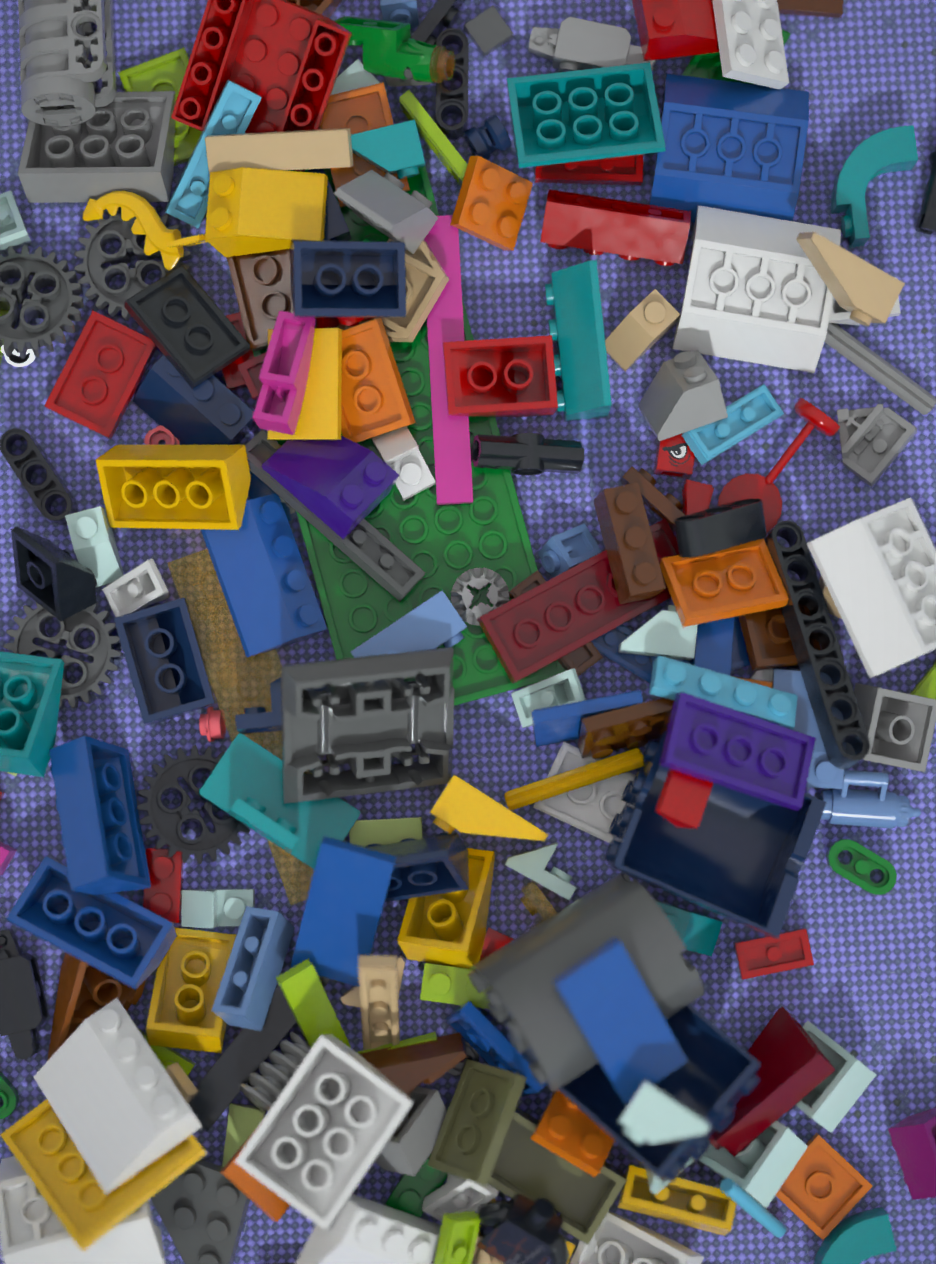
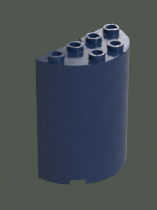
M664 731L657 741L650 739L642 757L643 760H646L645 765L636 774L633 781L629 780L623 791L621 800L626 802L621 814L616 813L612 820L608 833L614 835L608 845L604 859L608 861L610 867L772 938H779L799 882L798 875L809 854L826 802L805 793L802 808L795 811L713 783L699 826L695 829L676 827L655 811L670 769L660 765L667 732Z
M691 1004L665 1019L688 1062L654 1085L710 1122L711 1127L706 1134L654 1144L644 1140L642 1145L629 1138L622 1132L625 1126L619 1120L632 1100L626 1105L620 1100L600 1063H597L558 1089L661 1181L668 1179L670 1182H673L686 1167L685 1163L690 1158L698 1161L710 1146L708 1141L714 1131L717 1130L722 1133L735 1117L732 1113L736 1109L735 1105L743 1094L748 1096L761 1080L756 1075L760 1063ZM525 1052L522 1058L529 1064L533 1063Z

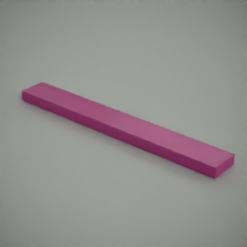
M453 215L437 216L438 220L424 238L449 278L427 317L437 505L473 503L469 416H448L443 342L464 341L458 228L450 225Z

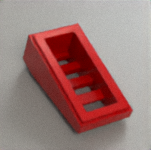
M686 479L682 487L683 513L689 515L709 509L714 490L713 486Z

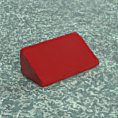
M669 769L655 811L676 827L695 829L700 824L713 783Z

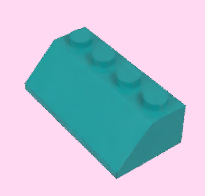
M591 260L552 272L551 283L544 284L546 306L553 305L554 319H548L549 335H552V341L557 340L558 354L554 355L555 376H560L562 390H557V412L564 411L565 421L608 417L612 406L597 260Z

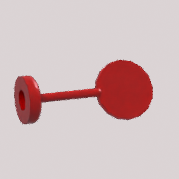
M803 398L797 400L794 410L807 423L769 474L763 477L759 474L745 473L734 477L723 487L718 497V506L745 499H762L767 533L777 524L782 514V498L778 488L773 484L775 479L814 428L827 436L835 435L840 429V426L833 419Z

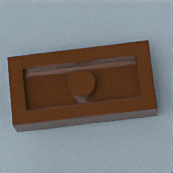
M632 466L622 476L620 482L623 485L638 482L643 503L661 520L665 518L672 530L675 528L674 519L685 516L681 512L683 505L670 493L664 496L654 487L657 481L643 468L637 471Z

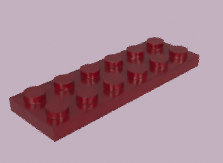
M664 518L651 525L650 530L659 565L662 558L679 555L677 539L666 519ZM604 550L484 614L477 621L512 684L670 599L671 595L664 580L666 589L655 597L620 604L607 551Z

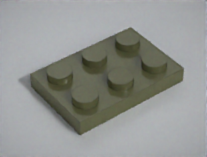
M467 1059L427 1165L439 1171L487 1187L527 1078L517 1073Z

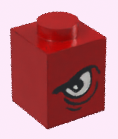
M682 434L658 441L653 474L684 479L691 477L695 455L681 436Z

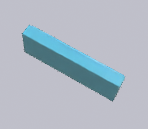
M765 384L726 407L727 418L687 431L681 435L701 465L784 414Z

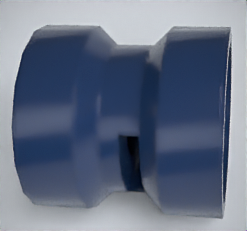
M495 114L485 119L482 126L478 128L471 127L463 132L474 156L479 155L487 160L490 159L491 153L497 150L504 151L512 146L506 129Z

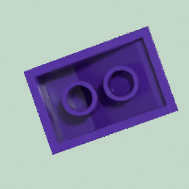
M341 436V440H287L261 467L343 540L390 493L399 477V474L373 451Z

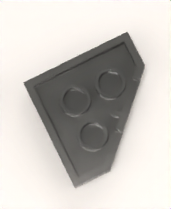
M199 1159L152 1196L151 1200L185 1264H233L250 1199L220 1173L224 1167L203 1159Z

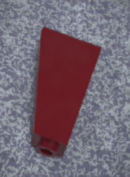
M783 1006L776 1011L747 1051L760 1063L756 1073L761 1078L760 1082L748 1096L743 1094L735 1105L736 1109L732 1113L735 1117L722 1133L715 1130L709 1139V1142L717 1150L724 1147L734 1157L835 1071V1068L805 1029Z

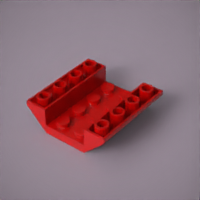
M208 0L171 119L203 132L229 79L262 97L245 133L319 130L352 33L330 18L287 0ZM305 169L295 170V171H297V172H305Z

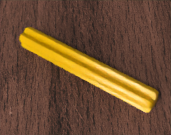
M635 748L504 793V798L508 809L515 810L643 767L645 762L642 759L641 750Z

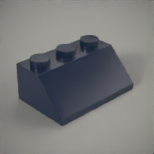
M293 241L290 247V287L294 317H406L405 242Z
M164 354L151 367L132 400L158 425H163L171 431L180 441V445H238L256 426V422L252 418L254 411L214 375L192 389Z
M185 597L114 618L144 724L152 725L216 703Z
M440 833L431 838L418 840L407 838L399 843L387 845L370 844L365 847L397 857L385 902L469 889L468 849L458 833Z

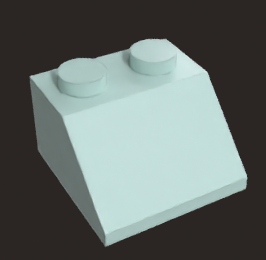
M807 1020L803 1028L835 1068V1071L801 1099L796 1106L832 1133L875 1078L876 1074Z
M776 1121L735 1157L724 1147L717 1150L710 1143L709 1148L699 1161L723 1179H732L758 1203L767 1208L808 1146L788 1127Z

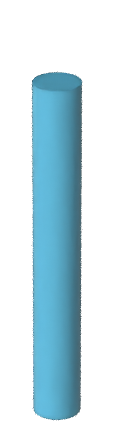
M725 1178L720 1183L721 1191L775 1237H782L786 1233V1226L732 1179Z

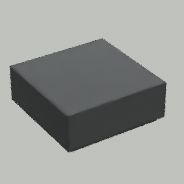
M494 5L464 24V30L483 57H486L513 38L512 31Z

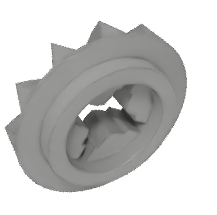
M485 567L467 570L457 578L451 591V601L463 621L471 625L480 626L477 621L479 617L509 602V590L499 573ZM491 584L488 588L487 597L490 600L489 602L493 604V607L480 602L477 606L470 609L469 607L472 605L474 596L467 587L470 586L473 589L481 590L483 587Z

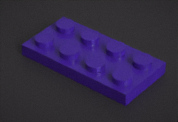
M679 692L675 695L660 765L796 811L802 808L816 738L702 698Z

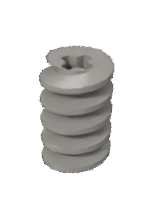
M294 1032L289 1034L292 1043L283 1040L279 1044L282 1054L276 1051H272L269 1054L272 1065L266 1062L259 1064L258 1067L262 1076L256 1073H251L248 1076L252 1087L242 1083L239 1085L243 1094L262 1111H269L275 1103L274 1101L278 1099L311 1050Z

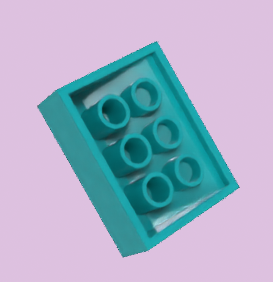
M650 62L507 78L509 116L519 168L665 152V141Z
M0 651V771L44 777L50 760L49 750L54 748L64 670L62 659Z

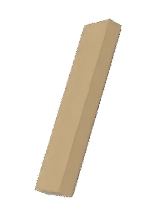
M350 128L208 135L205 137L209 174L210 172L242 167L270 170H302L353 166Z
M359 956L358 969L363 1050L374 1049L392 1043V1046L398 1045L400 1043L397 956Z

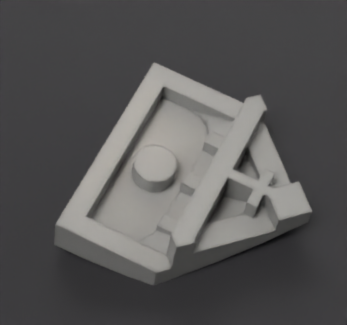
M877 404L876 407L837 410L843 465L872 487L917 433V428L890 408H883V404Z

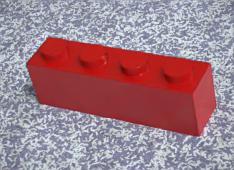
M549 189L540 242L547 243L549 247L564 250L568 247L580 248L585 253L591 255H602L604 252L618 254L620 258L635 261L639 258L651 259L656 264L662 266H672L675 263L683 264L690 229L691 211Z

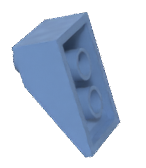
M773 668L772 688L798 696L795 726L792 730L816 738L806 787L843 789L844 769H839L832 765L827 757L800 669ZM820 672L822 681L825 684L832 685L830 676ZM831 707L833 716L838 720H843L842 712L838 708ZM842 742V748L844 749L845 752H846V742Z

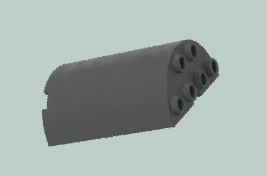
M623 872L471 966L472 972L468 973V977L479 993L485 990V995L490 1002L488 1007L499 1023L505 1020V1024L510 1032L508 1034L509 1039L519 1054L526 1051L533 1063L529 1065V1068L540 1085L546 1082L552 1092L599 1063L552 980L613 938H618L623 944L664 1019L669 1018L704 995L703 984L696 967L681 954V952L686 950V947L673 925L640 882L636 879L631 881L629 875Z

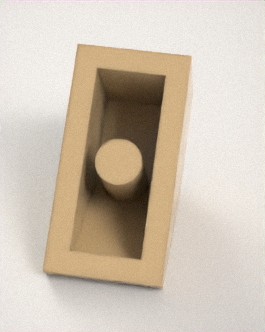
M654 289L605 340L606 353L626 372L677 323L680 313Z

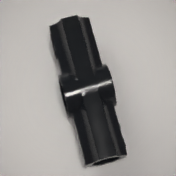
M519 433L512 435V437L477 434L471 447V460L474 463V467L509 469L516 475H538L544 472L578 474L581 472L584 462V448L581 445V441L544 439V436L538 433Z

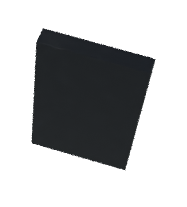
M183 265L125 301V309L192 389L249 352V343Z

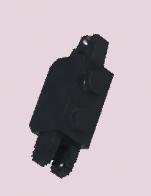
M5 929L0 931V1036L9 1035L11 1049H14L12 1053L15 1054L17 1060L26 1061L29 1057L31 1058L35 1053L39 1052L40 1043H38L37 1027L44 1024L49 1016L36 957L29 953L22 954L13 929Z

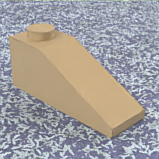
M816 232L799 233L796 239L839 306L851 312L849 318L864 326H870L871 323H886L905 283Z

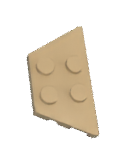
M425 240L422 241L414 254L405 249L406 317H374L359 323L360 325L381 318L389 342L414 341L449 281L447 274ZM339 324L337 328L343 331L354 326Z

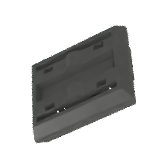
M449 647L281 665L283 802L296 803L448 784L452 778L454 649ZM415 676V681L405 682L403 679ZM326 684V691L314 692L312 689L323 687ZM410 744H415L414 750H411ZM326 754V760L321 761L318 755ZM412 755H419V761L413 762ZM391 758H398L402 763L391 764ZM338 764H349L351 770L340 771ZM322 766H329V772L323 773ZM310 770L312 774L303 775V772Z

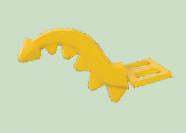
M123 190L112 191L97 200L89 198L83 212L84 221L103 219L105 209H107L111 216H115L119 207H121V218L123 221L126 222L136 217L131 227L132 233L146 236L144 253L146 255H152L158 251L161 252L166 270H173L180 258L184 256L183 246H193L207 242L205 234L182 238L181 232L178 229H167L154 207L145 198L133 192Z

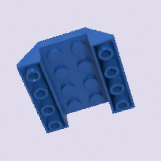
M666 73L661 109L665 152H657L649 205L691 211L690 223L694 224L698 205L793 221L800 191L809 124V92L785 88L779 90L761 85Z

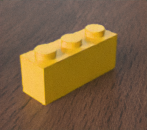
M629 1165L626 1169V1182L621 1189L617 1208L723 1236L731 1231L736 1203L723 1193L721 1189L676 1178L655 1195L649 1189L646 1169Z

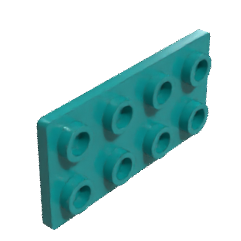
M241 733L237 734L199 791L202 797L313 870L315 869L323 837L326 836L343 841L360 816L359 810L339 797L284 803L283 760Z

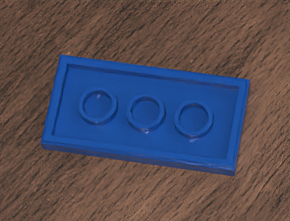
M323 837L290 967L293 968L308 959L313 964L317 975L360 987L359 956L371 955L397 857L330 837Z
M613 938L552 980L617 1095L625 1105L633 1100L646 1080L656 1084L688 1062L618 938Z

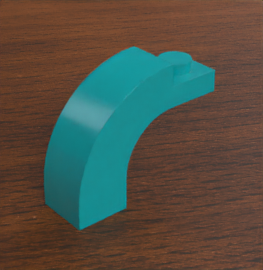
M914 125L889 128L870 136L855 148L841 168L833 186L830 206L831 214L845 213L841 217V230L843 237H848L849 248L864 246L870 238L865 203L868 183L881 174L912 170L917 163L918 154Z
M882 1207L859 1212L839 1223L822 1242L813 1264H860L870 1257L897 1251L888 1213Z

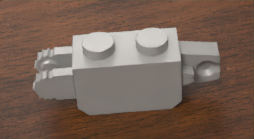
M568 17L560 24V29L533 27L529 40L528 52L553 61L552 68L559 69V72L647 62L651 63L653 71V64L656 61H644L641 47L630 45L631 35L626 28L574 17Z

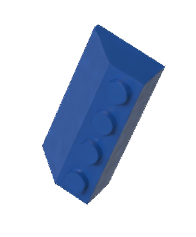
M274 493L247 500L242 526L238 530L200 529L247 658L307 640L327 629L279 495Z
M85 735L50 749V771L54 778L57 798L56 808L60 817L61 842L65 850L66 875L70 883V889L86 894L98 895L151 887L141 825H139V811L136 810L137 799L128 749Z
M45 856L6 920L136 989L159 967L177 937L174 924L117 893L91 895L71 890L66 875L67 867Z

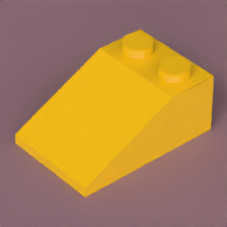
M244 167L210 172L205 240L225 257L290 249L293 241H324L328 176L324 173Z
M453 775L430 811L431 814L436 816L433 823L449 834H452L454 829L461 833L545 841L548 837V834Z
M467 848L468 890L409 898L397 939L408 960L471 969V966L479 962L486 936L495 862L494 851Z
M175 928L177 937L156 972L146 1025L148 1043L152 1046L222 1053L227 1023L212 1011V1007L237 935Z

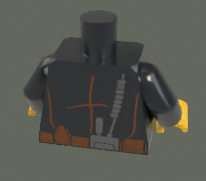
M516 1194L508 1202L504 1200L497 1202L494 1198L486 1204H481L475 1212L479 1215L481 1223L485 1225L476 1247L505 1264H546L549 1258L550 1264L569 1263L575 1245L567 1241L559 1232L563 1220L555 1214L554 1205L548 1199L539 1198L534 1202L522 1194Z

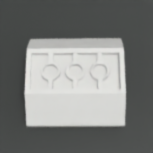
M698 205L691 241L693 242L686 287L672 349L691 352L698 350L700 354L815 373L827 334L833 295L796 239L799 233L816 232L840 246L841 230Z
M912 498L859 518L807 543L869 678L936 649V547Z
M11 1156L1 1160L0 1244L4 1264H166L161 1229L153 1222L150 1199L90 1247L82 1251L16 1157Z

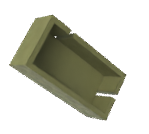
M516 1107L488 1184L510 1198H513L516 1194H522L534 1202L539 1198L548 1199L554 1205L555 1214L556 1210L561 1213L559 1216L563 1220L561 1229L589 1245L626 1182L624 1172L605 1161L600 1173L593 1177L531 1140L530 1138L539 1120Z

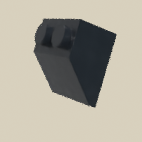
M17 526L11 529L18 588L59 621H63L97 603L95 590L97 580L94 573L88 567L82 566L66 550L60 549L46 538Z

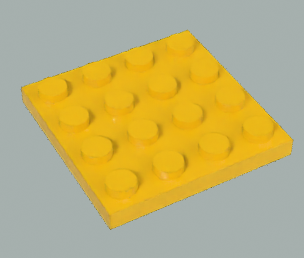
M47 1099L0 1134L82 1251L90 1247L207 1154L193 1134H191L106 1194Z

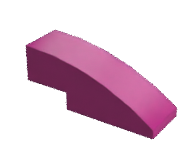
M279 311L260 372L259 379L262 382V387L252 417L260 429L290 435L295 434L311 362L316 321L314 317H294V313Z

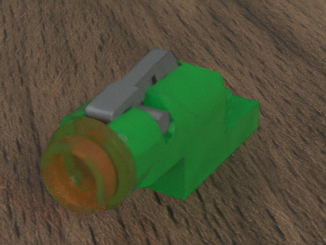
M343 16L334 21L352 33L348 45H363L364 70L374 75L384 76L390 87L442 83L443 80L449 81L454 74V52L447 50L445 46L431 45L410 38V23Z

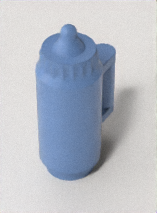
M844 770L843 789L822 790L820 793V800L826 802L821 819L828 820L829 824L893 829L894 827L907 826L910 818L921 815V810L913 808L909 803L908 797L897 795L894 792H887L888 773ZM848 786L878 787V791L848 789Z

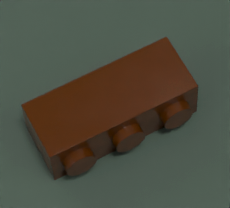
M637 482L603 489L594 498L593 502L619 603L625 604L653 598L666 588L639 484Z

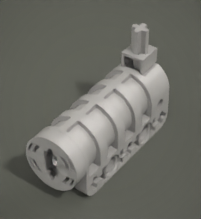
M18 0L21 111L23 115L35 123L56 127L73 126L88 121L94 116L96 107L107 106L116 96L113 0ZM93 23L97 25V30L95 31V33L91 26V24ZM90 52L94 60L93 62L88 60V55ZM101 78L104 87L101 88V93L95 94L96 81Z

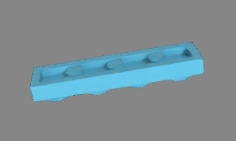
M229 79L227 80L171 196L165 213L199 228L207 212L210 180L205 137L208 135L244 134L262 98L260 95Z
M660 655L657 656L653 663L649 694L674 701L676 694L684 692L789 729H793L795 726L797 695Z

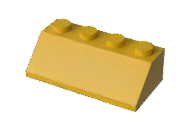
M115 445L96 459L109 528L238 530L242 526L251 482L245 445Z

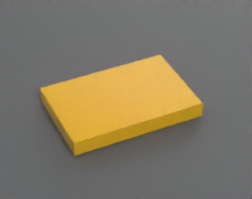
M315 328L307 385L295 434L290 435L267 430L268 440H341L342 329ZM268 329V346L273 329Z

